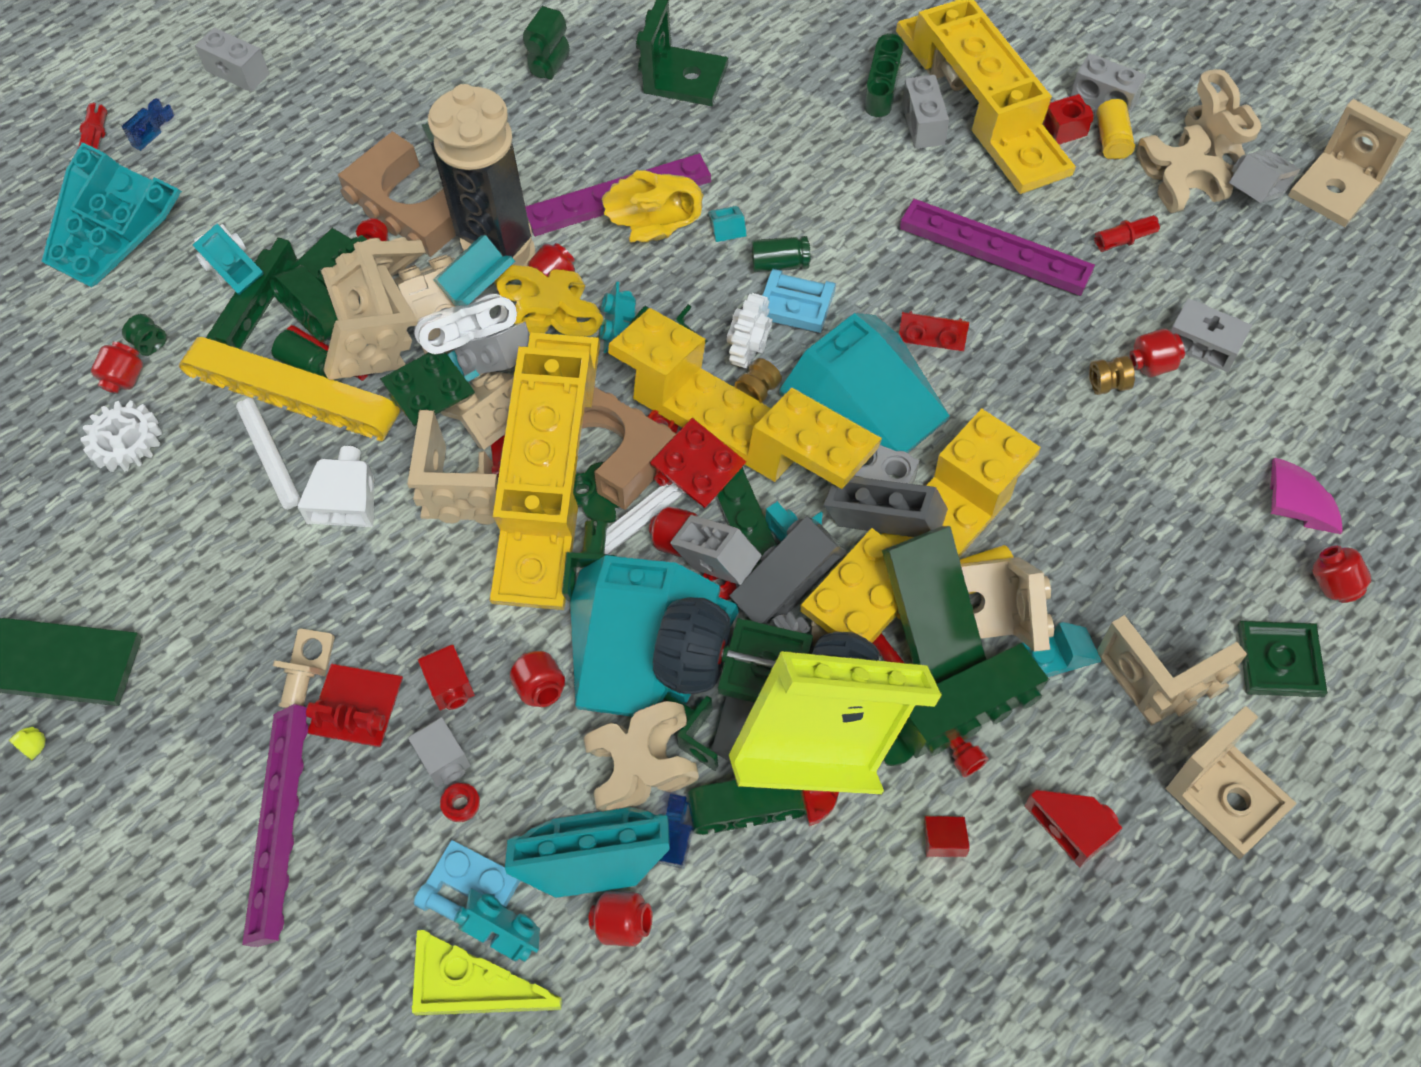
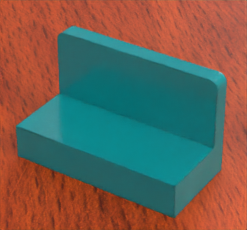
M482 235L433 280L455 306H467L505 272L515 260L511 256H502L487 236Z

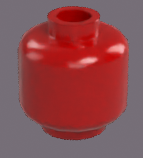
M558 243L554 245L544 244L529 260L527 266L538 269L548 277L550 271L554 269L575 272L573 265L575 259Z
M1163 328L1138 336L1134 342V350L1130 351L1129 356L1135 370L1140 369L1146 377L1152 378L1178 369L1181 359L1185 357V348L1181 337L1177 333L1173 334L1170 330Z
M113 341L112 345L102 346L91 368L92 376L99 380L97 386L114 394H118L119 389H133L143 367V361L138 357L139 352L130 346Z
M676 507L662 509L658 515L652 518L649 525V533L654 547L661 552L682 557L670 542L690 515L697 517L698 515Z
M1338 545L1324 549L1312 568L1313 575L1323 594L1327 598L1338 600L1341 603L1352 602L1364 596L1372 577L1362 555L1356 549L1342 548Z
M532 651L521 655L513 664L509 673L510 682L519 698L525 705L531 707H547L552 705L560 698L565 686L563 672L551 654L544 651Z
M606 891L599 897L597 904L591 906L588 921L590 929L595 930L596 938L601 944L635 947L642 941L643 937H647L650 934L653 914L650 904L645 902L640 893Z

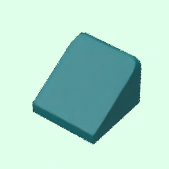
M738 206L707 212L716 242L747 236L745 217Z

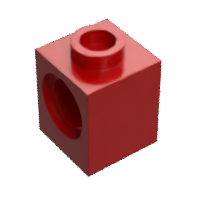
M1080 94L1050 102L1043 126L1060 145L1088 136L1091 123L1093 122V111L1089 105H1086Z
M453 644L418 659L433 699L440 711L445 708L449 710L460 708L467 703L468 698L475 696Z

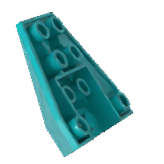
M82 142L66 168L41 262L92 288L166 219L182 191L155 177L150 180L120 165L106 153Z
M853 313L808 348L779 390V394L783 397L791 388H794L881 437V446L906 453L914 449L949 420L950 417L900 335L879 317L872 314Z
M605 555L581 569L570 601L576 708L578 710L633 717L636 712L661 703L670 688L666 687L656 678L653 671V656L664 613L671 603L687 597L705 598L717 604L721 590L720 585L675 562Z

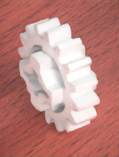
M755 293L749 294L748 299L744 301L743 310L738 308L735 310L730 330L727 334V343L732 344L729 350L731 354L729 361H731V364L743 368L750 367L756 352L763 353L769 331L772 328V319L767 317L770 310L768 309L770 303L768 297Z
M116 401L114 409L111 410L106 406L101 407L103 414L101 416L92 414L90 418L94 423L92 425H85L82 428L87 434L81 438V442L85 446L84 452L90 460L94 461L97 467L102 468L106 466L110 472H114L118 465L125 472L128 471L130 463L134 462L138 467L141 466L142 461L140 458L143 456L152 458L153 454L149 449L160 446V442L156 437L162 434L161 429L157 425L159 422L154 414L149 412L143 404L137 407L133 401H129L126 407H123L119 401Z

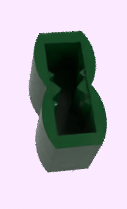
M541 6L524 30L523 42L529 52L527 64L530 72L538 78L552 80L568 58L570 47L564 35L566 33V21L561 11Z

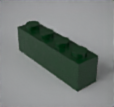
M1020 643L938 683L937 687L941 697L935 707L916 705L899 735L915 759L928 752L931 756L937 755L948 748L951 741L961 736L963 740H966L979 732L983 724L989 721L997 724L1006 719L1013 712L1012 709L1020 705L1023 709L1034 705L1042 698L1040 692L1049 681V678L1023 643Z

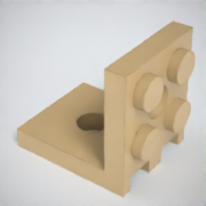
M1352 99L1346 106L1324 152L1294 185L1288 196L1339 225L1346 227L1382 184L1412 129ZM1362 136L1370 139L1373 145L1364 143ZM1327 186H1336L1341 190V193H1334Z
M401 237L391 241H381L379 238H372L364 242L355 243V250L352 253L341 254L335 259L337 264L334 267H327L321 270L338 320L393 314L377 266L385 265L393 277L399 270L404 269L426 252L421 240L407 241L405 237Z
M445 254L430 259V266L419 269V267L414 265L398 271L399 277L393 280L417 320L444 308L456 307L433 280L456 258H451ZM440 328L430 330L428 339L434 340L439 337ZM422 347L424 354L428 353V352ZM455 349L446 351V354L452 352Z
M378 265L377 268L393 314L335 321L324 366V372L329 380L393 371L405 365L400 352L410 350L412 339L407 332V328L417 326L418 320L385 265Z
M420 410L407 485L409 488H415L413 500L416 506H422L421 519H440L445 523L475 520L480 524H493L495 522L492 516L498 484L497 474L442 473L446 453L445 441L434 411Z
M1020 557L961 564L968 593L975 591L981 595L980 606L973 610L980 638L1015 635L1034 652L1050 650L1049 637L1054 635V624L1051 615L1047 614L1046 599L1051 598V585L1049 578L1044 576V572Z
M1125 615L1111 623L1097 650L1101 660L1151 726L1173 713H1176L1179 717L1187 714L1198 705L1196 700L1204 695L1212 699L1221 694L1229 687L1227 682L1241 671L1238 665L1247 655L1239 643L1235 642L1173 678Z
M1247 706L1241 709L1195 752L1166 787V790L1239 860L1297 804L1234 746L1258 719V716ZM1236 793L1241 795L1246 801V810L1237 811L1233 809L1227 801V794Z

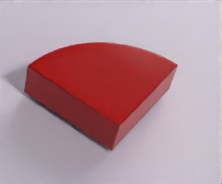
M803 790L809 826L823 821L824 817L831 810L833 811L839 792Z

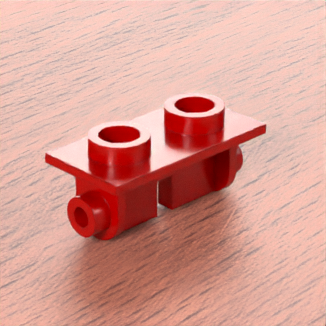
M909 311V313L902 312L899 335L904 343L964 352L970 322L962 321L963 319L961 318L954 320L913 314V311Z

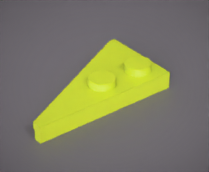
M417 930L412 1013L415 1016L562 1010V998L550 993L549 990L536 984L533 985L485 959L477 958L458 946L448 944L432 936L429 932Z

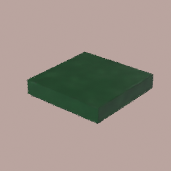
M1239 622L1240 646L1247 653L1242 660L1247 695L1325 697L1328 694L1317 623Z

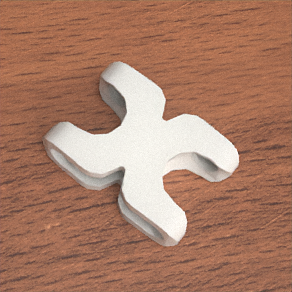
M487 293L476 297L467 306L451 307L422 317L418 320L417 326H414V336L427 352L440 354L462 346L472 339L486 337L509 328L516 320V307L509 299L497 293ZM499 305L498 314L495 317H490V309ZM440 328L439 337L429 340L428 334L430 330Z

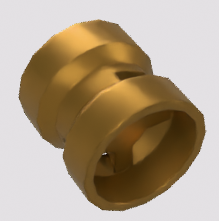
M1128 356L1116 357L1111 362L1102 359L1090 363L1089 379L1094 393L1100 395L1109 393L1111 389L1125 391L1133 388L1135 374L1133 364Z
M757 358L750 365L749 373L741 375L734 385L738 390L758 400L759 403H763L768 396L767 392L774 390L780 384L782 376L771 362L763 358Z

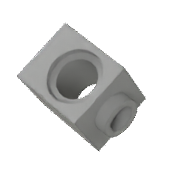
M442 717L408 737L437 787L442 783L451 784L456 782L465 774V769L470 767L464 752Z

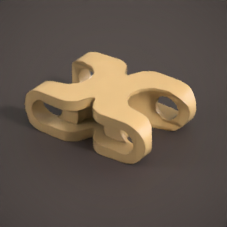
M1219 69L1208 70L1201 75L1197 86L1202 105L1188 109L1185 124L1186 126L1198 124L1203 128L1211 141V148L1206 155L1217 156L1223 160L1222 156L1228 154L1233 162L1236 163L1241 156L1245 155L1242 143L1256 140L1261 129V123L1249 105L1239 106V89L1229 74ZM1210 82L1217 84L1221 91L1217 93ZM1224 161L1225 165L1227 166L1229 172L1233 177L1234 173L1232 172V169L1234 165L1228 164Z
M1195 124L1184 127L1183 134L1179 140V147H1171L1164 144L1156 135L1140 138L1136 156L1147 176L1152 179L1163 180L1159 185L1158 195L1169 213L1184 210L1190 195L1189 188L1203 190L1211 198L1212 202L1230 198L1233 185L1229 181L1232 175L1222 159L1217 156L1206 155L1211 148V141L1200 125Z
M670 701L661 702L636 712L631 718L629 729H624L623 726L610 723L584 736L586 753H591L597 757H613L614 771L610 779L594 791L597 810L608 811L635 807L643 804L648 799L651 787H657L659 790L673 792L698 780L699 774L696 762H691L679 756L668 758L666 755V744L671 735L683 728L687 722L685 709L682 704Z

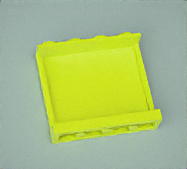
M781 651L729 754L738 786L882 794L884 789L876 771L916 705L935 707L941 697V693L928 666ZM856 706H862V707H863V708H856V709H847V708H849V707H856ZM864 712L861 720L843 722L842 714Z

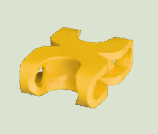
M511 265L494 281L502 297L517 302L515 305L517 316L514 324L525 322L529 332L545 333L550 325H552L557 331L565 335L590 336L596 333L602 325L603 316L596 304L580 300L586 285L576 272L554 269L546 277L542 272L533 267ZM518 279L521 281V285H506L511 280ZM577 317L591 318L590 320L585 322L577 321Z

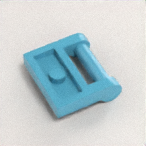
M772 269L763 296L768 297L770 301L768 306L770 310L767 317L775 323L821 333L835 294L836 283L826 281L823 284L784 275L783 271Z
M451 840L429 879L417 892L414 906L424 911L431 909L454 921L456 913L462 906L438 894L443 884L467 897L471 888L481 894L492 895L506 908L521 881L506 874L505 867Z

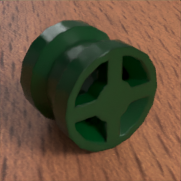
M146 314L132 316L125 322L122 328L123 338L128 343L134 345L135 350L143 356L152 355L163 347L166 342L167 335L165 331L158 325H155L154 321Z

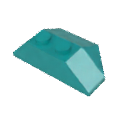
M627 807L551 819L530 829L522 836L516 835L507 840L506 874L555 898L637 886L670 849L668 816L664 814L655 815L646 810Z

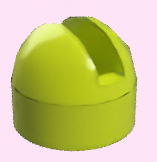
M26 727L17 731L8 741L32 761L43 750L46 739L44 734L37 728Z

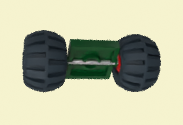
M687 597L671 603L664 613L655 644L653 671L656 678L666 687L682 694H699L711 690L716 685L725 662L718 686V694L755 703L780 652L810 654L813 635L737 618L731 643L728 646L730 634L729 615L716 603L705 598ZM833 632L823 635L818 639L813 651V655L879 661V652L876 646L866 638L853 632ZM856 706V707H849V708H847V709H856V708H863V707H862V706ZM864 712L842 714L843 722L861 720Z

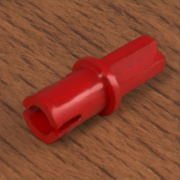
M90 103L87 106L85 121L80 124L79 128L81 138L78 148L83 142L98 150L100 140L104 138L106 133L104 123L108 112L103 105L99 104L97 113L94 112L96 103Z
M1155 215L1131 223L1128 220H1124L1116 227L1096 232L1094 240L1101 252L1120 245L1127 244L1130 246L1134 244L1135 239L1158 232L1160 224Z

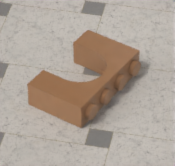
M392 131L338 174L342 186L341 193L350 204L354 205L357 203L360 205L369 218L382 221L392 235L397 236L399 234L405 237L407 241L421 240L426 252L425 254L431 257L456 236L444 190L441 189L430 199L415 204H403L389 198L392 189L420 166L414 146Z
M594 386L592 407L584 408L582 429L588 427L606 428L615 432L623 439L618 449L595 471L597 493L626 510L654 480L656 468L650 462L676 434L668 426L658 424L646 417L639 409H632L620 402L613 394L605 393Z

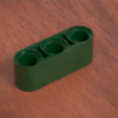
M884 34L878 38L865 98V110L873 117L887 116L892 110L904 48L903 39L896 34Z
M303 265L272 275L269 279V284L277 301L319 342L331 339L335 321H338L328 289Z
M737 780L696 787L687 793L693 832L697 835H706L708 830L714 829V833L746 828L747 823L752 822L753 826L786 821V816H792V819H797L807 813L803 790L738 786Z

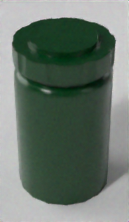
M800 236V239L797 237L752 240L753 271L767 272L772 271V269L796 270L800 267L802 269H809L811 253L808 237Z
M290 329L284 330L276 337L271 349L273 358L283 364L327 378L324 372L327 350Z

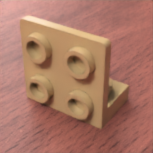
M495 371L481 373L478 377L471 380V387L475 391L474 394L440 413L443 416L461 420L477 446L485 450L505 434L514 375Z

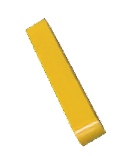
M197 337L179 363V368L191 378L195 379L197 376L200 377V381L221 388L227 386L229 387L228 390L250 398L257 396V400L280 408L283 405L287 406L286 410L310 418L316 416V420L339 428L346 426V430L369 438L376 436L378 441L385 440L400 414L399 407L383 396L335 380H329L326 377L205 337Z

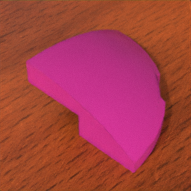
M1273 458L1270 489L1273 490L1271 514L1304 520V527L1341 535V515L1332 495L1316 480L1315 476L1291 462Z

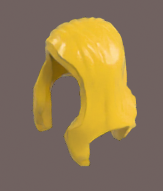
M636 170L628 178L620 179L619 183H613L611 189L603 195L602 202L605 208L604 214L609 217L612 223L631 227L632 231L629 237L631 243L636 241L644 243L668 238L677 228L689 225L697 220L703 208V193L691 178Z

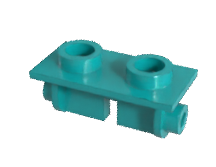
M617 281L610 293L604 294L601 303V312L605 313V320L602 322L599 334L600 339L604 340L603 353L608 352L609 343L629 326V323L623 320L631 322L635 317L636 298L630 291L619 292L620 282Z
M472 888L469 890L467 907H461L454 917V922L459 924L458 929L465 932L484 943L491 932H494L497 935L491 941L490 947L514 962L518 959L525 962L532 951L538 952L540 928L536 926L531 918L524 914L517 915L503 907L492 895L481 894Z

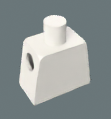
M343 446L340 448L338 460L321 459L317 461L298 504V509L307 524L373 527L374 476L368 463L360 461L361 451L358 448Z

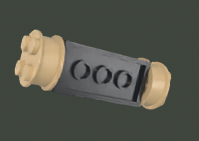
M460 84L439 97L432 105L428 114V124L434 135L431 146L455 234L460 238L463 251L480 236L486 235L502 256H511L515 260L512 265L527 266V263L535 255L536 251L512 144V131L507 122L508 111L506 104L498 94L489 89Z

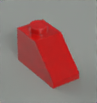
M1035 790L1030 794L1024 805L1079 868L1113 841L1123 829L1115 812L1109 806L1100 804L1095 797Z

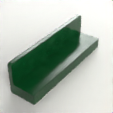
M278 237L270 250L263 249L254 263L264 274L240 295L235 291L206 338L242 349L274 298L269 284L270 277L288 270L298 260L289 240Z

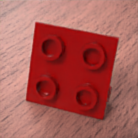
M691 418L655 456L650 464L656 468L654 479L660 486L664 487L667 484L671 485L674 483L702 507L706 508L747 461L694 418Z
M331 664L319 700L315 703L310 702L306 708V717L312 718L307 734L381 748L403 676Z

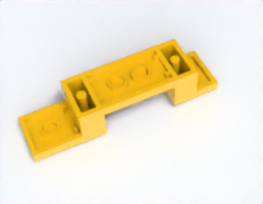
M975 0L952 1L920 11L917 16L898 21L896 32L925 70L932 68L934 51L937 47L978 100L979 105L972 126V132L1019 194L1073 176L1076 166L1043 126L1052 96Z
M652 308L644 312L609 343L608 354L636 369L634 400L651 410H657L658 414L670 421L672 419L675 421V424L682 428L691 418H694L747 461L745 465L774 482L793 462H796L843 489L880 446L881 437L794 388H791L770 408L703 370L702 361L706 339Z
M530 332L528 347L518 346L492 516L500 529L490 594V602L492 604L553 610L565 609L566 599L562 594L566 553L573 550L578 505L573 489L584 408L592 407L600 349L599 338Z
M982 408L939 454L935 475L926 485L937 488L948 508L943 526L951 527L959 557L1009 502L1018 477L1039 455L1041 449L1040 446ZM871 528L801 604L800 611L828 633L853 632L873 643L895 617L901 619L882 550L914 537L886 533L880 534Z

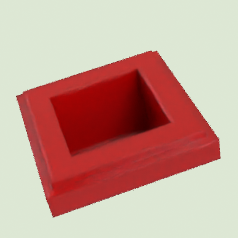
M924 817L926 857H967L970 846L965 817Z

